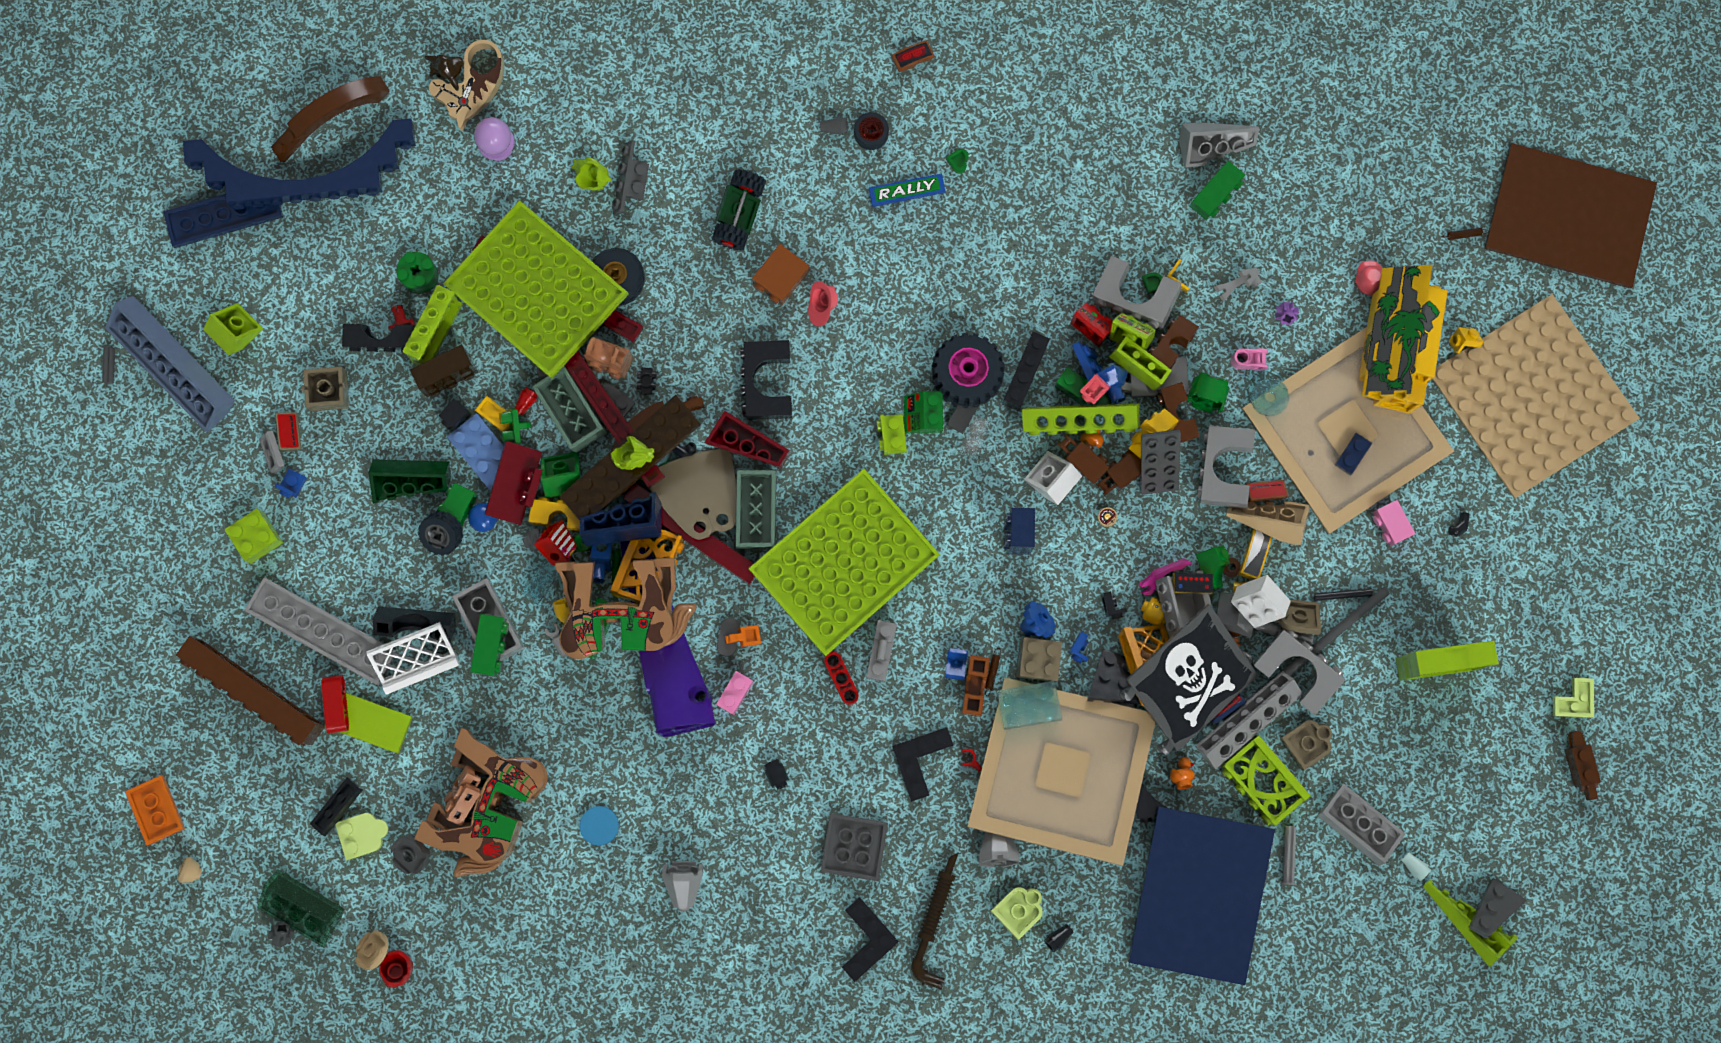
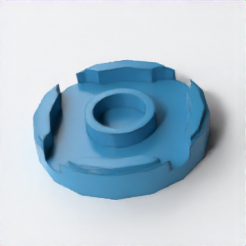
M596 806L583 814L579 828L581 835L587 842L592 845L601 846L615 839L619 831V821L611 809Z

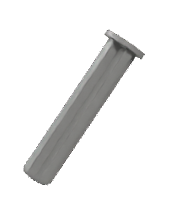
M1285 826L1283 881L1280 882L1281 885L1296 886V883H1294L1295 826Z

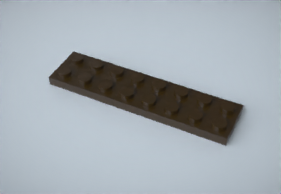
M677 395L673 396L629 435L645 444L648 449H654V458H652L651 462H646L643 467H636L632 470L618 468L611 459L610 453L628 442L627 438H625L560 495L561 499L579 520L581 517L604 510L695 431L701 423Z

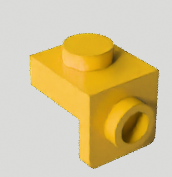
M1458 327L1449 339V343L1455 353H1460L1465 346L1480 348L1484 343L1480 333L1474 328Z

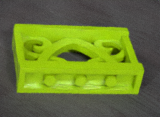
M440 285L436 286L403 349V353L416 365L436 357L463 305L455 297L453 291Z
M1259 735L1251 739L1250 742L1221 765L1224 769L1222 770L1223 775L1228 780L1232 779L1235 782V789L1241 795H1246L1249 799L1247 801L1253 810L1258 809L1262 814L1260 818L1267 826H1276L1311 796ZM1253 746L1256 748L1251 760L1242 756ZM1265 760L1268 766L1263 769L1257 766V763L1262 766V761ZM1237 761H1244L1249 764L1248 768L1246 766L1239 767L1243 769L1241 775L1234 771V764ZM1255 769L1262 773L1274 770L1277 772L1273 780L1275 793L1255 790ZM1246 778H1247V786H1246V785L1243 783V781H1242V780H1244V779H1246ZM1279 781H1283L1285 783L1284 788L1280 787V789L1283 792H1280L1278 789ZM1296 795L1298 798L1286 808L1284 798ZM1257 798L1265 799L1263 804ZM1276 800H1279L1281 811L1279 814L1273 815L1268 811V805L1272 804L1275 810L1277 807Z

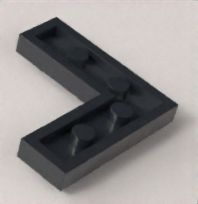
M947 727L892 746L911 802L930 795L917 758L954 746Z
M860 897L845 910L870 939L861 950L842 966L854 982L899 942Z

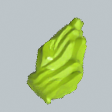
M590 157L573 159L571 168L575 170V181L581 189L600 191L611 181L607 168L596 159Z
M633 436L626 437L628 442L610 453L614 464L618 468L626 470L643 467L646 462H651L652 458H654V449H648L645 444Z

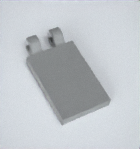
M1186 357L1177 358L1176 363L1171 369L1172 371L1164 383L1155 391L1127 371V374H1130V383L1125 382L1121 386L1122 392H1131V398L1156 397V394H1158L1157 390L1182 382L1186 395H1188Z

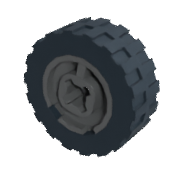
M435 511L429 514L418 527L420 542H422L424 548H427L429 552L435 555L444 556L453 552L462 542L464 535L463 528H461L457 518L444 511Z

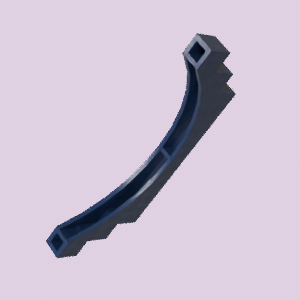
M411 118L392 120L380 139L363 156L347 166L326 175L302 180L267 178L239 169L221 158L202 139L183 141L184 163L189 169L201 170L204 167L205 182L209 188L221 190L225 187L228 205L233 209H243L245 206L262 207L264 204L282 205L284 202L296 204L301 203L303 200L316 202L323 198L336 200L342 196L355 198L362 194L369 196L377 195L383 192L381 171L393 172L399 169L397 148L410 149L412 146H416L414 124Z

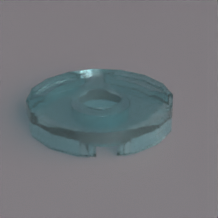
M1274 378L1259 381L1251 392V403L1254 409L1259 414L1265 416L1280 414L1289 402L1287 387L1281 381ZM1266 393H1273L1275 400L1273 402L1267 401L1265 398Z

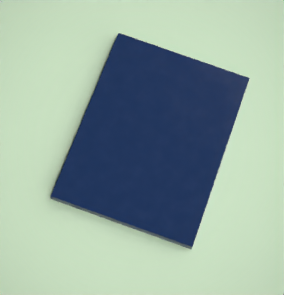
M1158 806L1128 962L1246 985L1275 829Z

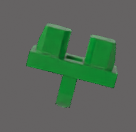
M508 408V411L499 413L501 424L510 423V430L501 431V440L503 442L509 441L521 444L520 429L531 428V422L519 421L518 410L515 408Z

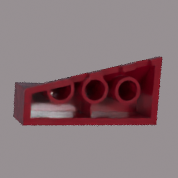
M726 411L723 412L704 442L714 447L768 463L779 470L782 469L790 456V450Z

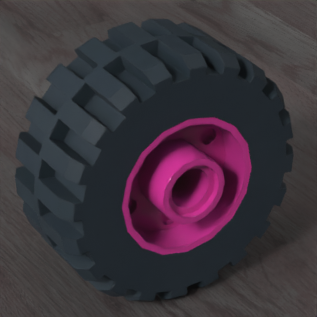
M968 332L962 333L961 336H957V334L951 336L949 341L945 340L942 346L937 349L933 358L931 369L933 385L936 386V391H940L943 394V400L952 402V405L955 407L961 405L963 406L962 408H968L969 406L978 407L982 403L986 404L991 398H994L1001 387L1005 364L1002 361L1003 356L1001 351H997V346L994 343L988 342L989 339L985 336L980 338L978 337L979 334L973 333L972 336L968 335ZM964 369H970L972 372L968 373Z

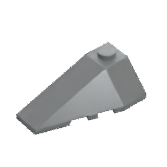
M1200 122L1182 124L1179 143L1184 167L1204 166L1208 164L1209 160L1214 158L1222 159L1224 154L1234 151L1237 153L1257 144L1259 127Z

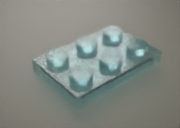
M1055 681L997 691L1004 730L1062 720Z

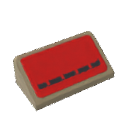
M275 413L279 450L281 452L302 450L298 413Z

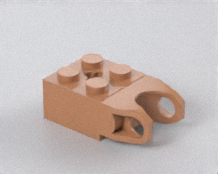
M595 337L590 338L584 354L588 365L593 371L597 373L607 372L610 377L617 380L620 377L626 378L633 360L629 349Z

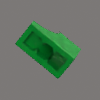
M1224 545L1195 554L1203 573L1213 574V590L1223 587V570L1226 565L1230 564L1229 554Z

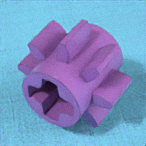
M1283 302L1276 306L1277 312L1275 317L1276 320L1280 319L1281 325H1291L1295 320H1298L1297 314H1299L1298 307H1294L1293 302Z

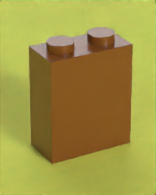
M779 244L753 276V287L760 293L763 291L769 295L768 298L773 303L777 304L779 302L783 305L809 273L810 266Z

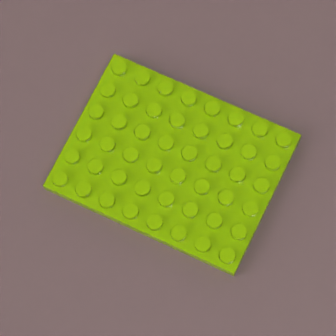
M520 200L443 283L551 379L629 294Z
M863 469L748 570L824 656H827L940 554L869 473Z

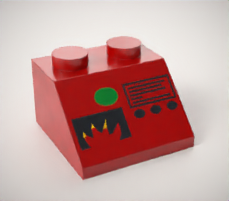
M1085 303L1075 312L1070 324L1096 346L1100 347L1110 335L1113 321L1107 316L1103 317L1096 306Z

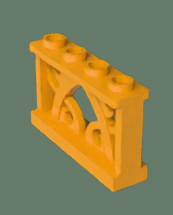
M661 529V537H658L655 542L650 538L631 540L610 589L612 596L621 597L640 604L642 598L640 593V587L642 586L640 577L638 575V578L635 579V575H629L631 571H636L633 567V561L635 559H645L653 552L656 558H675L676 568L678 562L676 557L678 553H682L685 545L682 536ZM663 540H669L672 542L673 547L667 552L664 550L667 544L661 545L660 548L657 545ZM641 547L645 548V551L648 547L650 548L644 554L639 553ZM623 587H636V595L622 590Z

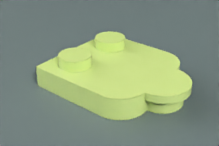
M370 813L360 814L335 824L346 861L379 850L383 844L382 838L387 835L389 829L384 820L376 819Z
M1021 887L1014 888L991 912L1019 940L1042 917L1043 911L1040 906L1042 901L1041 893L1035 888L1027 890Z

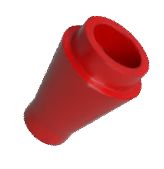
M526 386L524 390L521 389L515 406L518 414L522 416L538 400L536 392Z

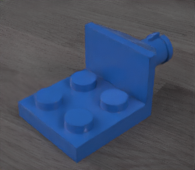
M1080 342L1073 344L1072 347L1088 382L1095 374H1098L1110 386L1106 393L1109 395L1111 403L1119 404L1123 402L1126 397L1122 392L1121 386L1125 383L1127 371L1114 364L1104 369L1096 360L1098 355L1094 348Z

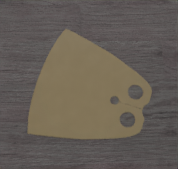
M724 449L704 451L692 456L682 457L659 467L665 478L649 489L652 493H657L664 510L689 536L700 540L709 537L714 531L724 532L734 527L736 522L737 487L730 451ZM704 508L709 509L708 515L703 513ZM720 514L727 515L728 523L725 525L718 524L716 521L717 516ZM696 522H703L706 525L705 531L702 533L696 532L694 524Z

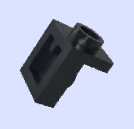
M1111 591L1103 593L1101 598L1106 618L1111 617L1112 620L1123 618L1127 608L1115 610V607H1117L1116 597L1112 596Z

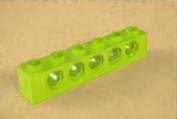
M1139 403L1025 407L1022 409L1023 432H1029V435H1040V432L1055 435L1059 434V431H1066V434H1077L1080 430H1085L1087 434L1097 433V430H1104V433H1115L1116 429H1124V432H1135V429L1140 427ZM1100 414L1104 417V424H1099L1096 421V415ZM1116 414H1121L1124 417L1123 423L1115 421ZM1078 415L1085 417V424L1082 425L1077 422ZM1040 416H1044L1047 419L1046 426L1040 424ZM1058 416L1066 418V425L1059 424Z

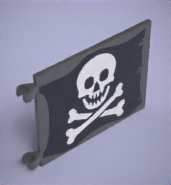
M1207 604L1126 679L1130 686L1123 689L1119 695L1123 700L1126 699L1127 701H1130L1135 694L1168 739L1157 746L1160 753L1167 755L1171 752L1172 748L1177 752L1183 748L1257 678L1258 674L1211 605Z

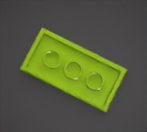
M346 693L349 731L340 733L399 754L413 717Z

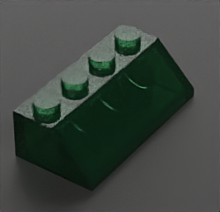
M279 869L264 884L257 906L258 909L276 920L290 924L291 929L323 948L340 923L345 910L339 904L332 902L322 894L315 892L304 883H300Z

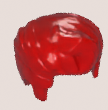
M401 950L388 952L379 965V974L385 985L389 988L404 985L413 972V961Z

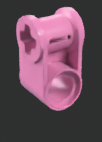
M1239 349L1232 355L1230 359L1231 365L1236 369L1267 370L1266 354H1268V349ZM1237 355H1241L1244 358V363L1238 361Z

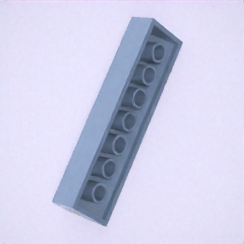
M134 296L115 303L105 328L206 433L209 432L230 412L235 400Z

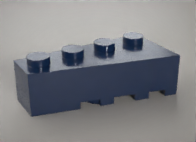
M653 492L649 494V497L633 499V502L622 506V504H619L611 510H602L581 517L579 535L586 546L661 537L662 503L657 493Z

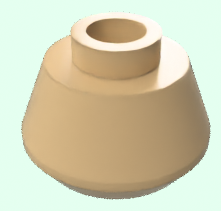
M192 857L185 858L178 871V881L180 883H192L195 879L198 880L202 873L200 864Z

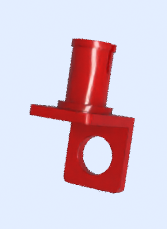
M396 305L397 308L395 306L391 308L396 322L388 326L391 332L395 325H416L412 318L406 319L403 305Z

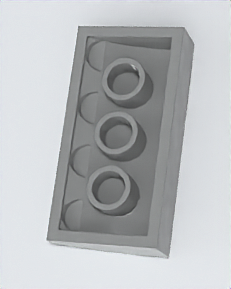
M1344 783L1317 815L1378 866L1386 863L1406 834Z

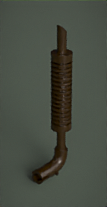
M959 852L949 857L944 872L939 870V878L936 879L938 882H935L937 885H934L935 890L933 889L934 893L931 894L933 897H930L932 900L929 901V909H926L928 912H925L924 924L921 923L923 927H920L921 931L917 935V937L922 939L917 954L911 963L912 974L916 980L922 983L921 985L924 986L926 984L939 990L942 989L943 985L936 983V981L944 984L945 978L928 973V970L923 969L924 961L922 960L929 941L934 942L935 940L934 934H937L935 931H938V923L941 922L939 919L942 920L940 916H943L942 912L945 911L943 908H946L944 905H947V896H950L948 893H951L949 890L952 889L951 885L953 886L952 881L954 882L956 876L952 875Z

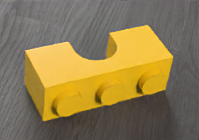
M538 497V500L534 499L528 521L530 524L548 527L551 525V520L555 515L565 514L567 516L568 530L580 531V520L563 500H557V503L549 502L550 499Z

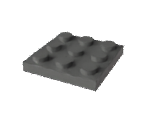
M830 813L821 872L879 882L888 823Z

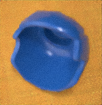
M486 502L473 506L468 514L469 524L475 531H490L499 520L485 515Z

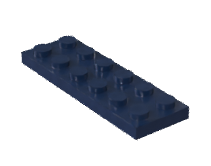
M226 194L163 211L171 244L174 248L284 217L281 205L264 204L262 207L245 206L243 209H233L226 201Z

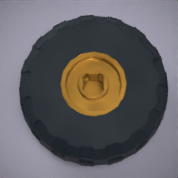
M611 248L601 251V253L593 258L592 262L629 293L619 306L634 301L640 295L645 284V273L641 262L633 253L623 248Z

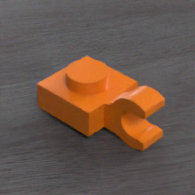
M759 626L738 628V634L725 636L726 644L740 642L741 647L760 645Z

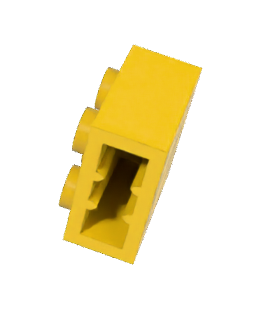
M1166 409L1159 413L1156 411L1150 419L1147 418L1141 424L1140 428L1142 430L1131 438L1132 444L1129 449L1141 459V435L1171 431L1179 420Z

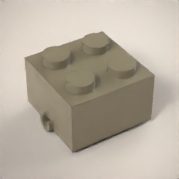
M342 366L304 370L302 391L305 393V407L313 412L349 409L348 375Z
M1027 637L1021 638L1016 677L1031 679L1032 682L1058 681L1062 642Z

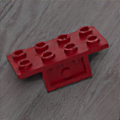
M509 441L505 442L485 515L517 525L522 524L526 508L533 506L543 471L538 469L542 455L541 451Z

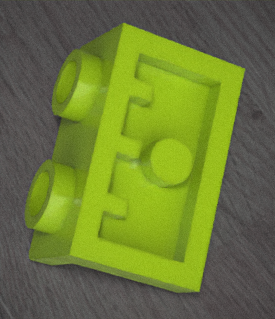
M903 414L880 415V420H877V430L882 433V439H879L880 450H884V455L907 453Z

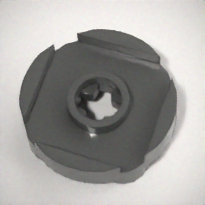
M413 834L400 837L391 847V853L393 852L394 855L392 859L394 865L405 874H418L427 866L428 857L431 855L429 848L425 847L422 842L415 840Z

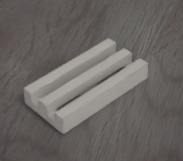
M267 431L259 438L272 474L279 472L284 467V463L273 431Z

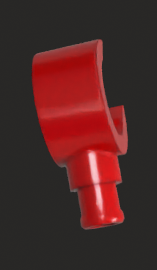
M971 749L961 751L969 752L973 756V760L970 763H962L961 765L971 766L980 772L982 767L976 761L975 752Z

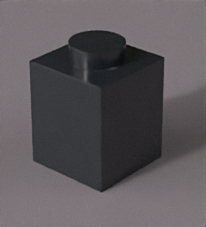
M453 398L439 414V417L442 419L441 424L447 429L453 428L456 430L467 420L471 413Z

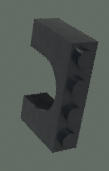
M789 340L744 342V348H740L741 359H744V366H741V378H745V385H741L742 396H745L746 403H742V414L746 415L747 420L792 418L791 396H765L759 393L753 384L754 376L762 366L773 363H790Z

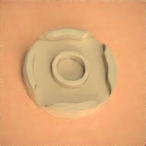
M374 930V932H368L362 937L355 951L357 952L355 962L358 967L364 970H373L380 965L387 954L389 946L388 938L385 934Z

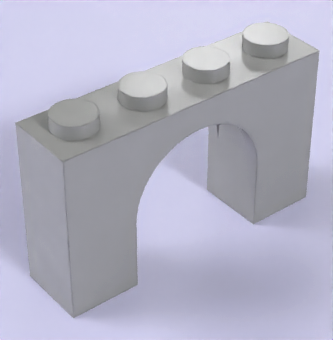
M1111 256L1092 295L1095 304L1101 308H1111L1113 312L1119 315L1121 313L1131 315L1137 321H1144L1155 329L1158 327L1163 329L1182 290L1181 283L1163 276L1155 295L1149 301L1141 304L1130 303L1120 293L1121 286L1130 269L1129 262Z
M1209 426L1208 431L1204 432V443H1207V448L1202 450L1201 461H1205V466L1200 469L1199 479L1203 480V485L1198 487L1197 497L1201 498V504L1237 508L1248 507L1250 486L1229 484L1221 481L1213 471V464L1219 455L1228 451L1253 453L1255 430Z
M1282 628L1254 661L1253 665L1269 678L1287 658L1301 656L1311 661L1316 671L1315 680L1299 699V703L1316 715L1345 681V678L1342 676L1344 672L1337 666L1332 668L1328 665L1327 662L1329 660L1319 653L1317 656L1312 652L1313 647L1306 641L1301 643L1296 639L1298 635L1292 630L1286 631Z

